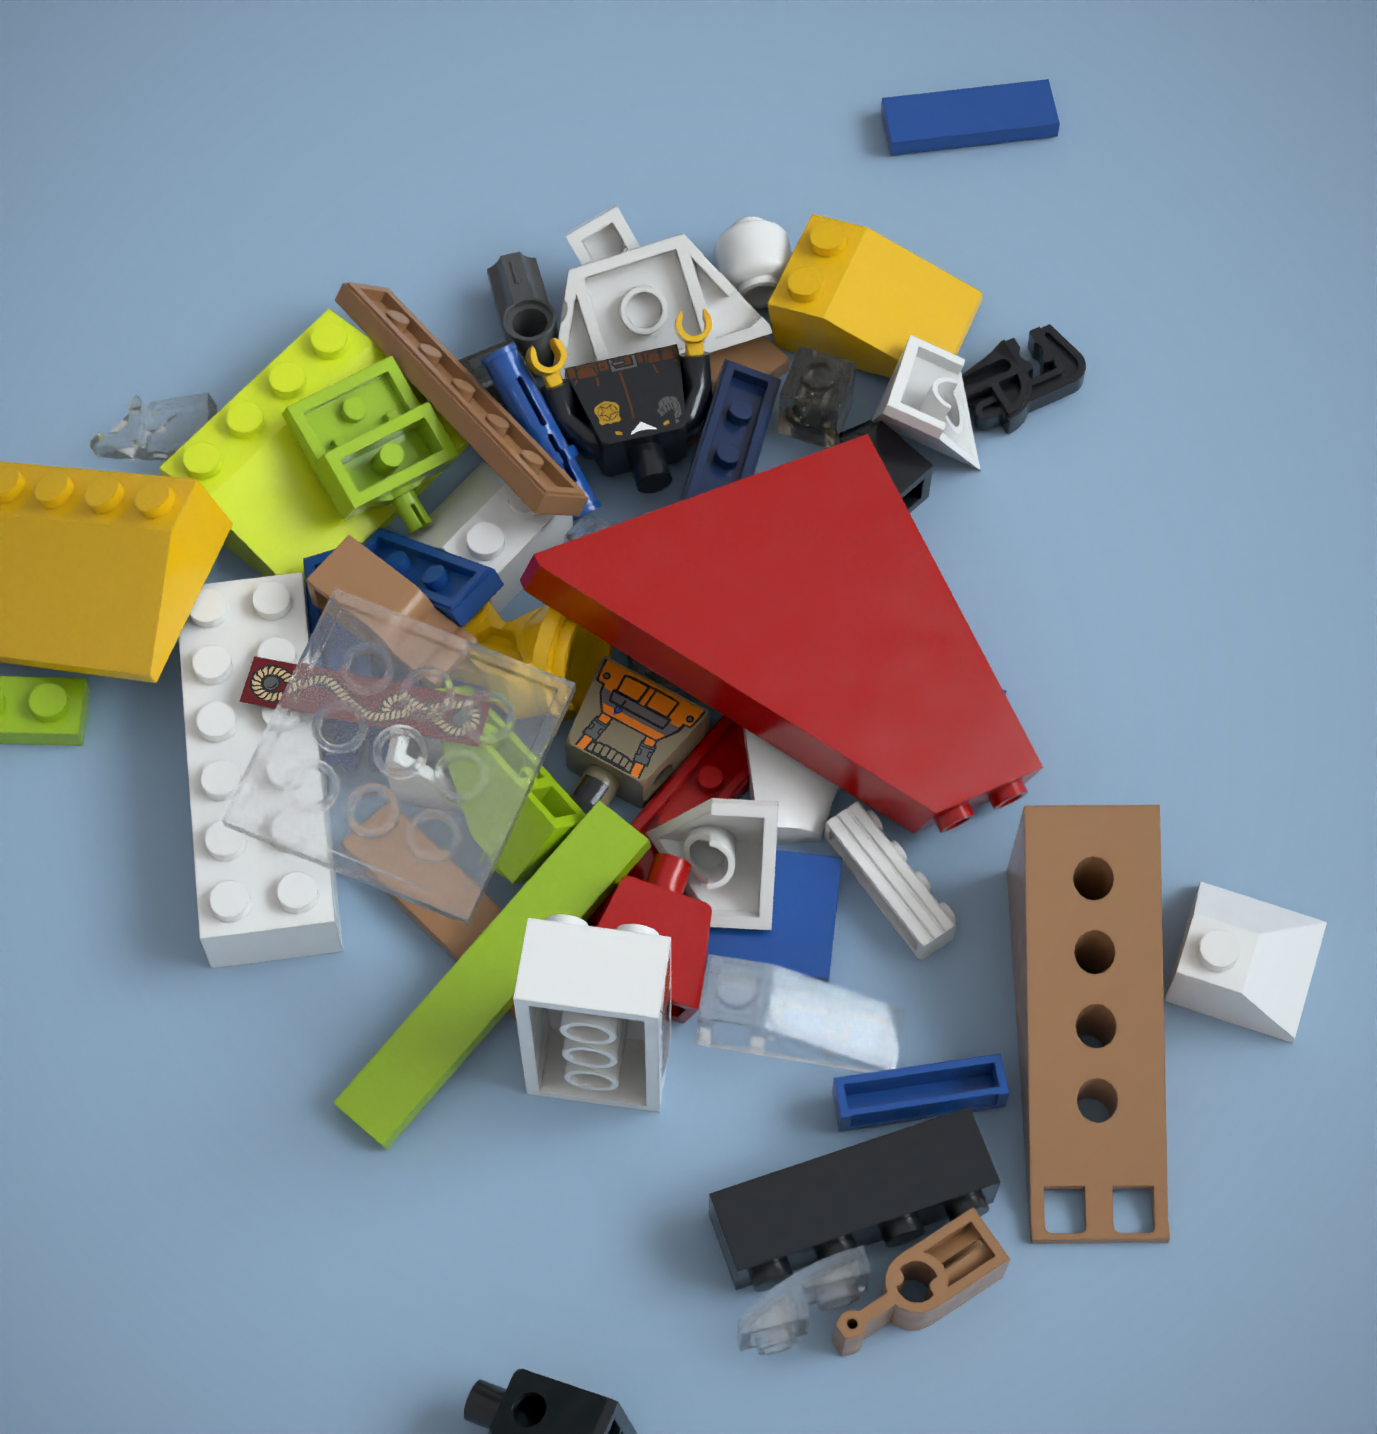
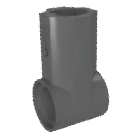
M515 252L500 256L493 266L487 268V276L506 346L515 342L517 351L531 377H536L538 375L532 373L527 367L525 356L529 347L533 345L539 363L545 367H552L555 356L551 350L549 340L551 338H558L556 313L549 304L536 258L524 256L521 252Z

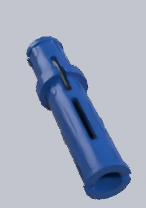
M515 342L480 360L482 367H485L505 404L508 413L573 479L589 498L580 515L572 516L573 521L601 507L600 500H597L575 457L580 455L575 444L568 446L542 394L539 392L519 355Z

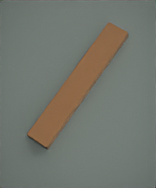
M351 282L342 284L334 301L387 357L393 356L401 372L535 514L580 515L589 499L586 493L389 288Z

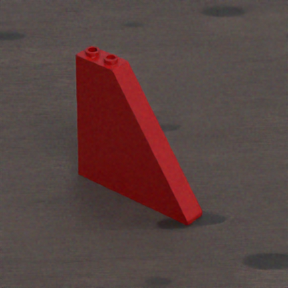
M868 434L535 553L520 578V582L528 594L913 834L935 824L940 833H943L972 819L975 816L973 808L990 802L993 809L997 810L1019 800L1028 793L1025 783L1044 768Z

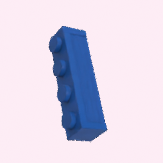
M1001 1053L836 1077L833 1079L832 1097L839 1132L935 1118L969 1106L972 1112L1002 1108L1006 1106L1010 1094Z

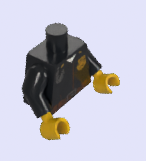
M706 309L702 310L704 330L700 335L692 336L683 330L682 310L676 317L674 324L676 335L685 342V353L680 355L677 344L568 367L565 368V379H562L559 370L566 363L567 353L561 341L556 338L549 340L551 350L555 356L552 367H545L539 363L533 345L527 350L525 356L526 365L532 373L543 377L545 385L540 388L542 396L568 446L575 444L583 458L595 459L601 473L611 477L632 472L636 487L641 493H656L671 484L672 476L668 464L679 462L687 457V439L700 433L712 398L710 353L703 349V340L712 330L711 315Z

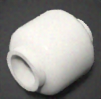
M745 217L736 221L732 227L728 228L717 239L714 249L718 271L724 275L754 309L768 307V302L792 255L787 232L774 222L766 221L759 217Z

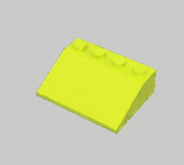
M328 309L159 467L161 475L197 479L233 523L223 546L263 577L302 572L305 582L303 558L336 549L348 535L363 544L378 529H385L399 513L392 503L385 506H374L343 521L282 413L286 407L388 357L370 338ZM404 375L420 405L428 402L426 397ZM431 404L458 453L461 454L469 446V443ZM442 472L422 481L414 491L416 495L421 494Z

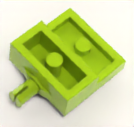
M393 356L286 407L282 415L343 521L374 506H385L393 503L410 535L424 529L433 522L414 491L422 481L448 469L460 454L429 401L420 405Z

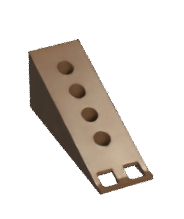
M1026 805L1023 808L1007 867L1031 1244L1168 1243L1170 1233L1167 1186L1160 805ZM1078 1036H1092L1096 1038L1103 1045V1047H1088L1080 1040ZM1088 1098L1097 1100L1108 1109L1110 1118L1099 1123L1089 1121L1079 1111L1077 1102ZM1084 1189L1085 1231L1083 1233L1047 1232L1044 1219V1190ZM1113 1189H1150L1153 1220L1152 1232L1119 1233L1114 1229Z

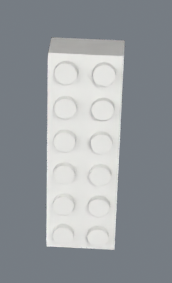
M299 572L204 584L179 635L200 941L211 968L342 952L343 943L328 784L324 764L323 732L319 729V718L239 702L254 656L313 667L307 595L303 574Z

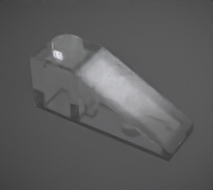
M709 954L697 1017V1045L866 1073L897 1068L905 1010L777 965Z

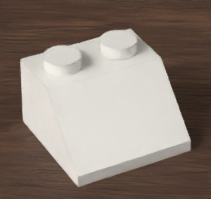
M481 463L429 515L433 522L424 529L409 535L407 538L495 569L504 586L489 602L499 614L523 589L520 578L533 554L566 543L574 536L573 518L566 515L535 514L487 463Z

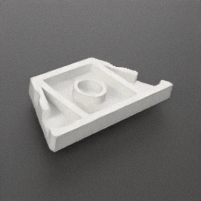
M682 233L568 269L557 338L566 348L567 358L566 363L559 371L562 379H565V368L675 344L678 346L679 355L685 353V342L679 339L674 329L675 319L681 310L683 313V330L692 336L700 335L704 330L702 310L706 309L711 315L712 330L703 340V349L709 353L771 334L772 330L770 324L744 299L724 275L709 262L689 238Z

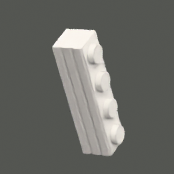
M859 801L855 802L835 817L833 816L826 821L824 839L838 857H842V862L912 950L917 959L922 961L953 940L956 929V917L946 903L941 902L939 904L930 893L932 891L931 885L924 874L920 871L914 872L907 864V856L902 846L895 840L890 842L882 832L883 826L878 816L872 810L866 811Z

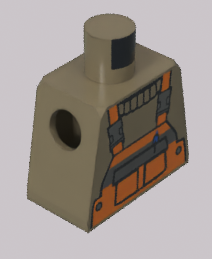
M604 656L565 743L567 768L572 773L581 777L569 796L585 814L599 800L608 807L615 796L637 808H644L708 734L710 711L619 662Z

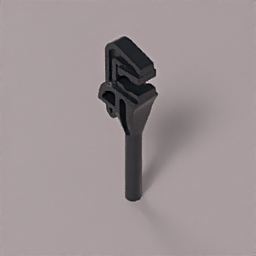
M1049 324L1042 328L1039 326L1029 331L1027 347L1032 358L1040 364V375L1032 378L1034 368L1029 361L1024 360L1020 356V346L1015 338L1001 341L991 353L962 374L968 408H975L974 425L983 431L991 430L1001 425L1005 433L1009 435L1024 423L1028 413L1075 393L1082 386L1085 376L1086 362L1082 354L1052 325ZM870 419L840 432V443H844L855 433L865 434L876 423Z

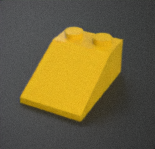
M812 214L768 302V310L774 344L778 349L891 378L910 335L954 355H958L983 299L981 291L868 227Z

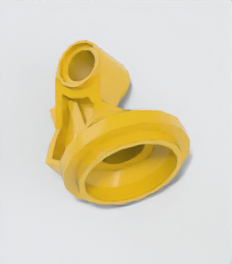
M488 601L463 627L477 639L478 647L451 675L449 680L480 687L492 703L514 721L547 717L565 722L577 715L601 660L604 656L611 658L613 646L546 604L512 621L505 622Z

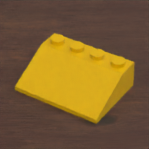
M0 461V663L157 683L233 523L197 479Z

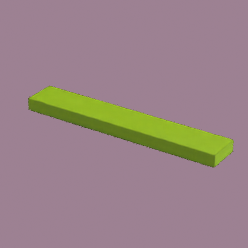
M599 800L333 1103L387 1150L514 1005L513 997L527 919L546 920L550 915L564 914L578 917L586 922L614 890L620 879L626 876L650 849L649 839Z

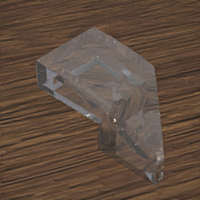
M208 392L156 400L148 405L139 396L135 395L125 405L129 413L107 435L98 432L91 439L90 448L98 457L146 461L168 460L217 414V404Z

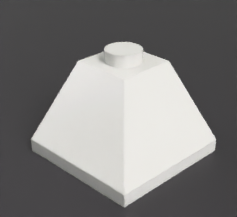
M1200 881L1164 1001L1293 1043L1327 922Z

